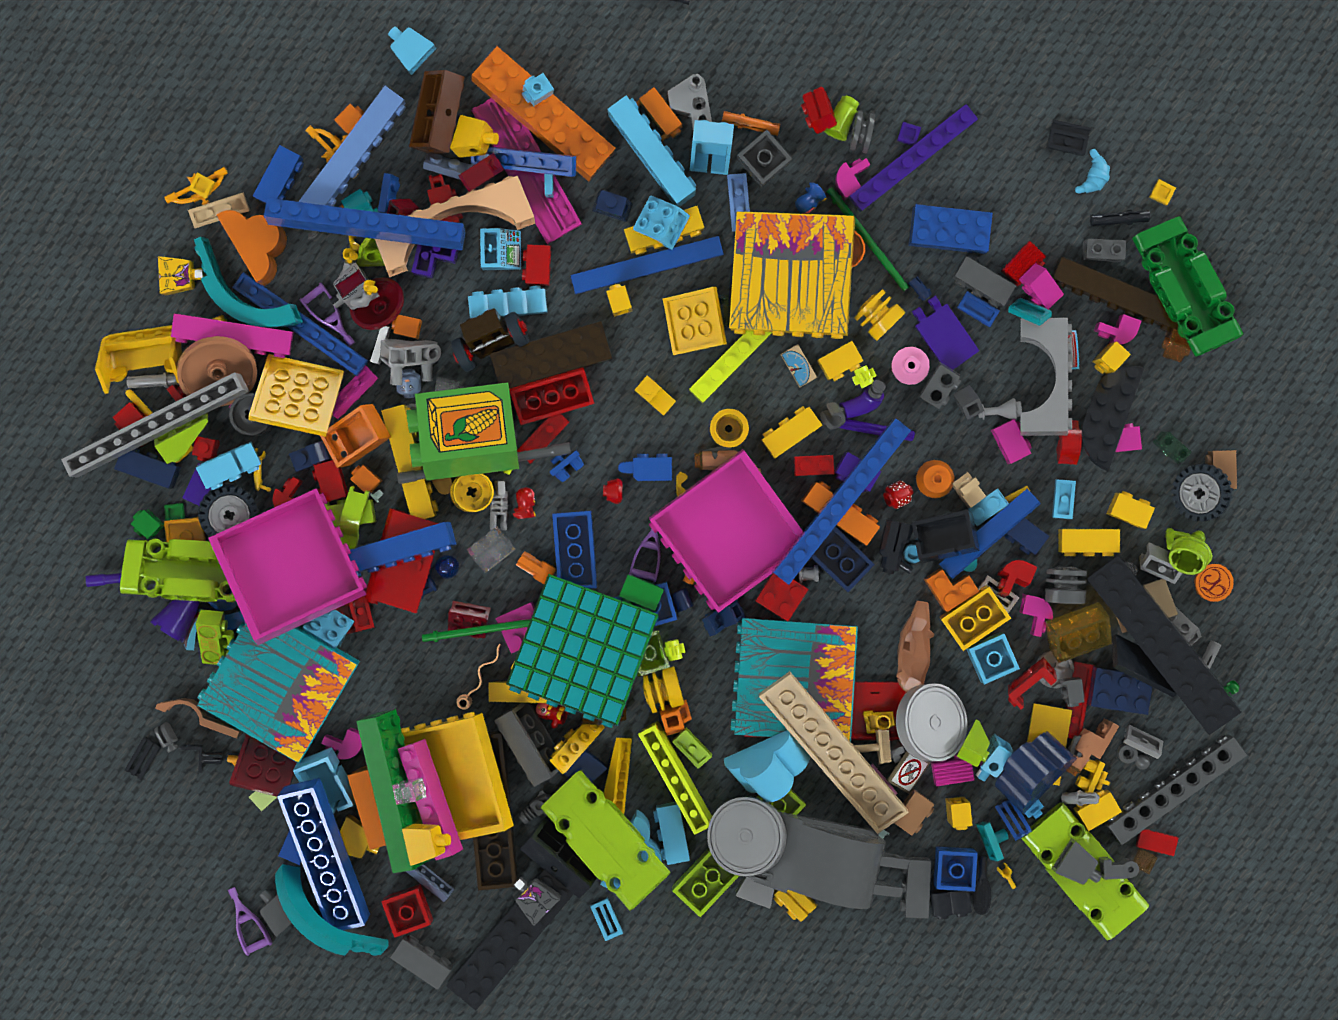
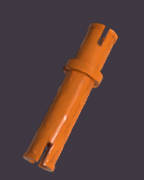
M724 111L722 122L734 124L739 129L746 128L759 132L768 130L771 135L778 136L780 124L751 118L742 113L739 115Z

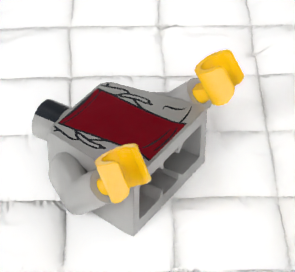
M346 248L343 251V258L345 259L343 269L338 279L333 283L338 293L330 298V301L335 308H338L343 303H346L351 310L367 307L371 300L379 296L377 293L378 288L374 286L375 281L369 280L358 264L353 262V260H357L358 254L353 252V249Z

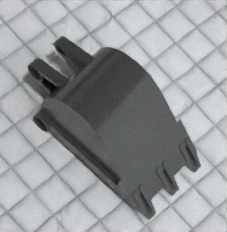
M779 812L787 833L784 853L778 863L770 870L762 874L747 876L756 883L784 893L790 890L833 905L868 909L872 906L874 895L902 897L904 887L900 888L889 885L884 881L878 880L881 866L908 869L910 859L884 852L886 841L871 826L863 825V827Z

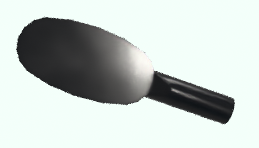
M986 855L979 856V879L976 880L975 891L972 894L974 910L980 915L986 914L991 904V887L986 879Z

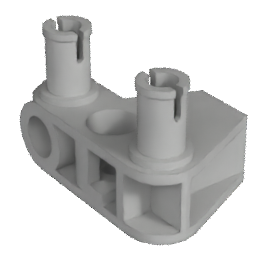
M693 74L667 91L669 107L676 114L691 117L693 132L695 120L712 122L706 84L699 74ZM700 104L701 108L697 109L696 105Z
M381 340L380 360L391 368L390 384L402 385V368L413 365H421L422 381H433V364L441 356V349L437 342L429 340Z

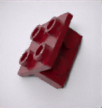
M453 601L452 607L448 612V631L487 625L491 608ZM486 633L469 636L473 638H485Z

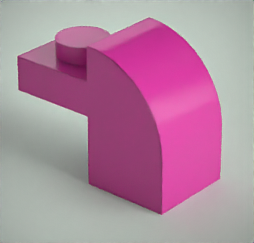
M860 158L850 164L851 168L846 162L839 168L835 177V185L844 201L861 187L855 176L869 168L870 163L867 158L862 161Z
M1123 314L1119 316L1115 327L1099 322L1095 325L1094 331L1098 332L1099 337L1105 339L1111 337L1110 343L1117 341L1122 345L1134 339L1142 321Z
M1023 594L1019 612L1034 616L1030 634L1041 637L1042 633H1045L1047 623L1044 622L1045 618L1053 620L1052 608L1042 598Z
M352 727L347 730L344 740L327 734L321 743L325 745L326 749L332 747L334 752L338 750V759L352 758L363 748L359 730Z

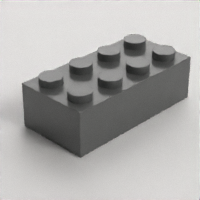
M519 703L494 720L497 729L504 736L508 747L513 751L517 762L522 766L527 779L534 787L552 778L559 772L550 762L551 755L555 751V743L537 716L531 703Z

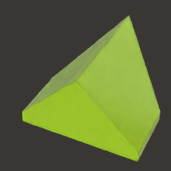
M365 238L360 245L356 262L358 266H385L375 239Z

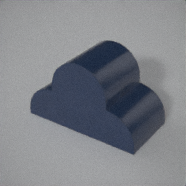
M1048 731L1044 732L1032 742H1026L1008 758L1003 767L1004 772L997 779L995 787L1019 811L1025 814L1077 758Z

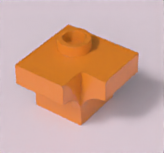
M684 700L683 706L672 708L670 704L665 705L664 711L659 707L667 736L683 731L684 723L692 720L687 700Z

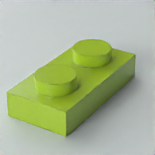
M687 727L672 739V743L698 769L712 757V753Z

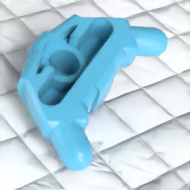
M1096 149L1090 150L1093 164L1088 172L1086 181L1075 188V192L1078 194L1101 190L1109 181L1110 166L1107 165L1106 160L1099 155Z

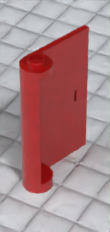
M390 508L380 541L439 523ZM433 551L432 556L424 558L421 555L416 556L415 560L404 563L403 560L399 561L397 566L386 568V566L379 567L380 571L370 574L365 591L367 595H364L367 598V602L373 604L381 602L417 613L435 551Z
M899 682L854 683L851 740H876V733H867L863 715L864 711L873 710V713L893 711L896 722L899 703L906 694L899 685ZM882 717L883 721H888L887 718ZM896 725L887 729L889 730V740H900Z

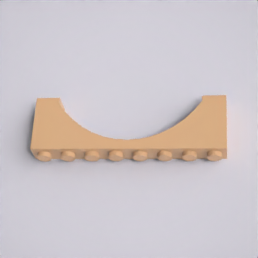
M508 176L496 184L489 183L482 189H474L460 197H451L447 202L432 204L428 209L416 210L409 215L410 217L442 220L458 213L479 212L502 218L515 225L517 230L535 224L533 212L518 176ZM375 239L389 277L408 271L406 265L415 244Z

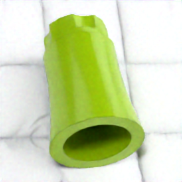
M842 96L833 111L837 125L830 129L826 128L824 132L837 140L846 141L859 102L850 96Z

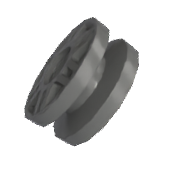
M857 111L851 133L850 151H855L857 144L860 143L862 153L867 154L874 128L875 113L870 112L867 120H863V111Z

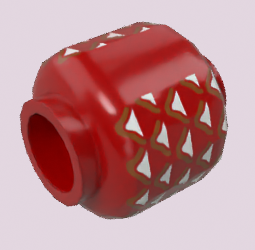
M897 481L885 488L883 497L889 507L898 509L911 502L913 489L904 481Z

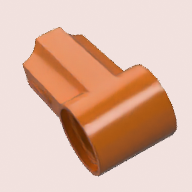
M526 551L523 552L516 566L533 575V578L542 584H545L548 574L554 575L557 570L552 565L543 560L540 561Z

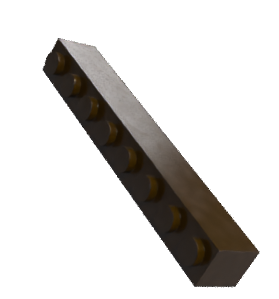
M1064 257L1058 259L1051 276L1059 288L1064 289V287L1072 289L1071 293L1082 296L1084 294L1089 296V300L1092 302L1100 303L1101 301L1106 303V307L1115 311L1118 309L1123 310L1127 316L1142 318L1143 323L1153 325L1154 323L1159 325V329L1170 333L1174 331L1178 333L1177 322H1173L1169 318L1158 296Z

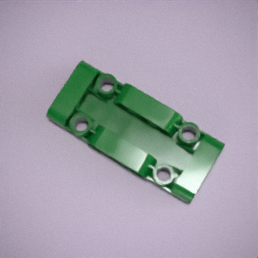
M1178 216L1135 235L1132 240L1142 257L1143 268L1150 272V282L1169 318L1178 324V334L1186 339L1194 356L1198 357L1240 338L1244 333L1237 320L1233 317L1234 306L1225 301L1227 298L1226 291L1209 259L1203 251L1198 252L1196 248L1198 246L1197 238L1188 233L1189 231L1182 218Z

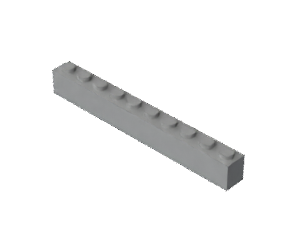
M234 372L61 460L69 477H80L250 391L242 375Z

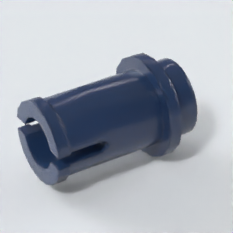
M918 276L908 283L919 296L918 299L924 301L932 295L931 289H928Z

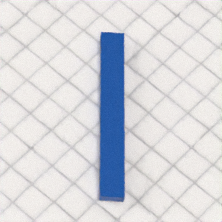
M719 236L675 247L673 250L667 249L570 276L575 294L719 257L724 254Z
M244 272L232 287L262 309H273L288 304ZM299 312L303 323L288 328L358 376L368 363V360Z

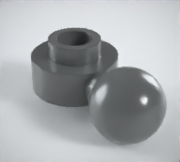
M1125 743L1118 747L1117 757L1122 762L1127 764L1135 762L1136 767L1141 770L1147 769L1150 766L1149 757L1144 754L1138 755L1137 749ZM1129 750L1128 755L1124 756V751Z

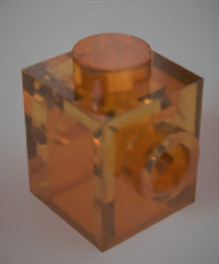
M1176 329L1172 330L1168 338H1164L1161 346L1164 349L1163 357L1181 362L1184 356H1188L1191 350L1186 339L1182 338Z

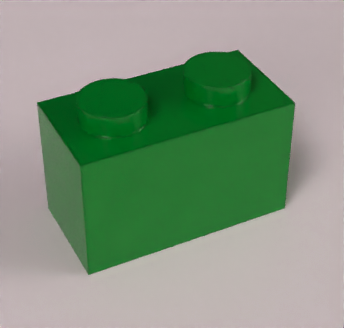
M628 574L619 597H622L621 601L631 605L634 602L639 604L640 608L651 612V610H656L664 588Z

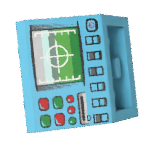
M501 228L480 229L482 270H521V231Z

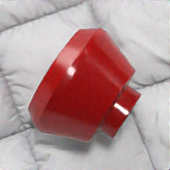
M616 478L607 481V485H603V496L607 497V501L614 504L622 502V480Z

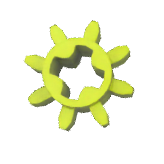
M867 365L854 371L856 376L852 377L855 386L860 384L861 388L872 384L873 378L877 375L873 368L868 369Z
M678 639L664 642L665 647L662 648L663 657H668L669 661L683 658L682 653H685L684 643L679 644Z

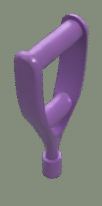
M319 283L315 289L303 298H300V302L312 316L322 324L337 331L344 337L343 340L349 347L352 346L355 341L346 333L338 308L334 306L335 312L323 321L308 307L307 304L323 291H325L329 299L332 298L326 287ZM338 320V324L336 326L331 325L333 322Z
M651 529L639 545L632 560L630 575L651 580L653 583L656 582L661 558L658 532L655 533ZM654 537L656 542L648 541V539ZM641 547L658 551L655 574L633 568Z
M230 888L228 892L231 899L234 900L236 907V931L244 953L249 956L250 953L267 945L271 946L272 940L264 924L242 904L238 898L239 895L236 888ZM240 911H244L245 914L240 916ZM253 919L265 938L247 946L240 924Z

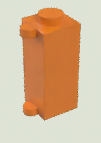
M654 87L639 98L636 102L638 107L641 105L663 133L661 136L662 141L670 136L674 138L681 133L682 123Z

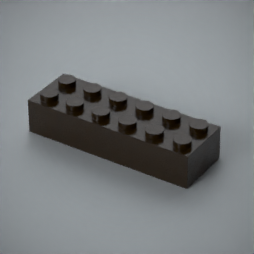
M601 321L538 339L521 347L514 346L490 354L498 383H508L509 388L577 368H586L613 360Z

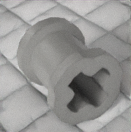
M818 565L803 567L798 573L799 583L807 580L818 582Z

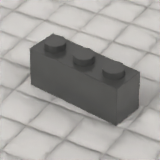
M967 256L963 259L952 277L956 280L955 284L962 288L968 287L972 290V294L978 298L983 296L988 299V303L995 308L1005 306L1016 285Z
M907 857L910 859L908 869H902V873L905 874V881L901 882V888L904 887V900L900 902V911L903 912L906 918L929 919L931 860L929 857Z
M411 935L403 937L390 957L437 990L453 967L448 959L438 957L434 954L435 951L428 946L423 947L419 944V940Z

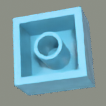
M1002 632L980 640L966 649L979 680L983 684H987L1020 669L1007 638Z

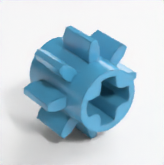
M1039 799L1026 811L1025 815L1028 818L1033 816L1037 819L1043 814L1041 809L1044 806Z

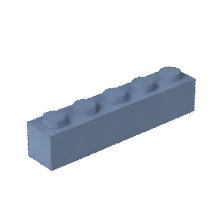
M424 864L414 870L406 871L443 902L454 891V888Z

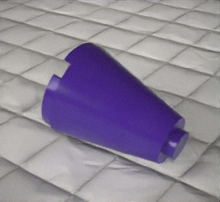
M172 600L150 622L154 626H161V631L183 643L201 601Z

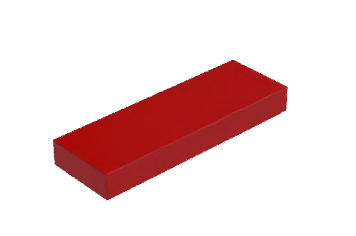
M562 414L548 417L520 446L517 452L547 447L570 422ZM535 459L527 461L531 464Z

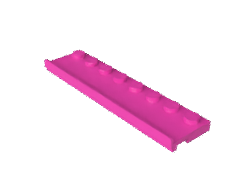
M492 98L480 106L472 108L471 111L476 119L487 122L493 129V133H498V144H490L492 147L541 152L529 129ZM505 169L508 176H518L533 212L535 224L547 245L582 225L555 175H553V198H546L543 173Z

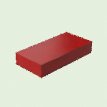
M1144 829L1138 833L1135 846L1174 856L1179 838Z

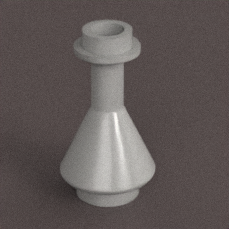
M1012 398L998 407L984 408V411L978 414V417L984 420L987 415H1000L1011 420L1015 419L1016 421L1017 417H1020L1022 413L1021 401L1016 402V399Z

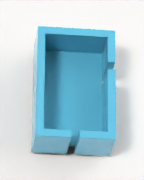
M695 120L690 171L707 173L708 156L712 154L711 173L728 175L734 124Z
M252 441L197 465L196 469L205 488L211 487L214 490L223 486V481L229 479L232 482L239 479L242 472L247 471L250 474L258 470L261 460Z
M331 747L303 758L300 763H296L293 772L299 783L320 778L334 814L336 809L339 812L354 806L355 800L347 774L342 765L338 766L340 761Z

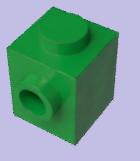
M149 509L139 510L133 516L134 521L131 523L135 527L133 530L139 536H144L147 539H153L164 527V523Z

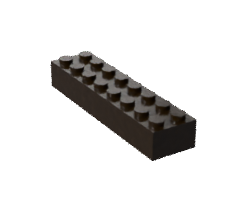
M500 731L488 732L512 817L505 739ZM513 826L506 831L473 837L478 891L514 887L513 884L518 880Z

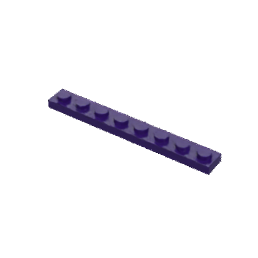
M967 104L964 105L848 198L861 213L976 122L978 118Z

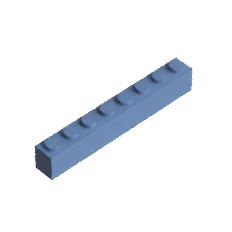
M384 86L299 202L334 206L336 203L335 198L338 194H342L347 189L348 184L346 183L350 178H354L360 170L358 167L362 162L365 163L370 158V151L373 147H377L383 139L381 136L385 131H390L396 116L402 115L406 108L404 106L406 104L405 100L387 86Z

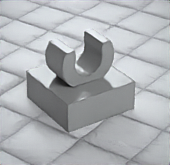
M891 740L889 742L891 758L894 760V763H898L901 760L900 754L904 753L905 750L900 740Z

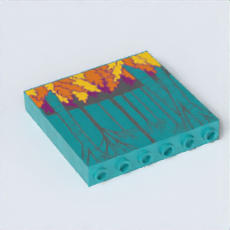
M742 618L741 623L738 622L737 634H740V642H736V653H739V661H735L734 672L738 673V679L734 680L733 692H737L736 700L733 699L732 711H735V719H731V730L734 731V735L773 737L787 730L760 699L759 693L790 671L851 742L858 627Z
M242 622L236 631L239 634L236 640L232 639L226 648L229 650L226 657L222 655L217 663L219 669L216 673L212 672L208 678L209 686L207 689L203 688L197 698L200 701L197 706L295 762L300 763L360 661L337 647L335 649L331 648L303 631L300 626L257 645L252 638L247 624Z

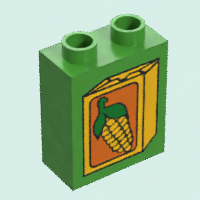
M508 383L415 394L416 409L406 411L409 433L419 432L420 443L410 444L412 467L423 466L426 481L519 469Z

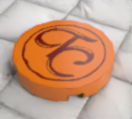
M1208 564L1206 569L1195 575V590L1201 598L1207 601L1218 602L1225 599L1231 593L1234 579L1226 567L1220 564Z

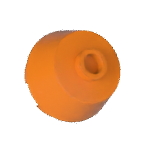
M931 460L919 468L916 475V483L919 490L927 497L940 498L951 491L952 483H954V473L945 462Z

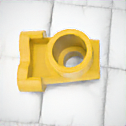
M873 710L863 712L868 734L876 733V730L879 729L887 730L891 726L896 725L893 711L873 713ZM882 717L887 718L888 721H883Z

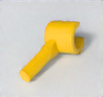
M1004 863L1005 868L1003 870L997 867V871L1003 878L1008 880L1011 888L1015 889L1016 885L1011 878L1012 870L1006 863Z

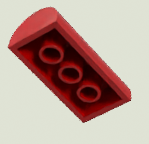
M584 367L509 388L520 425L594 404Z

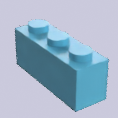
M676 802L656 805L657 811H653L655 823L659 822L660 830H657L658 839L663 841L664 848L661 849L662 859L667 861V865L690 861L679 806Z

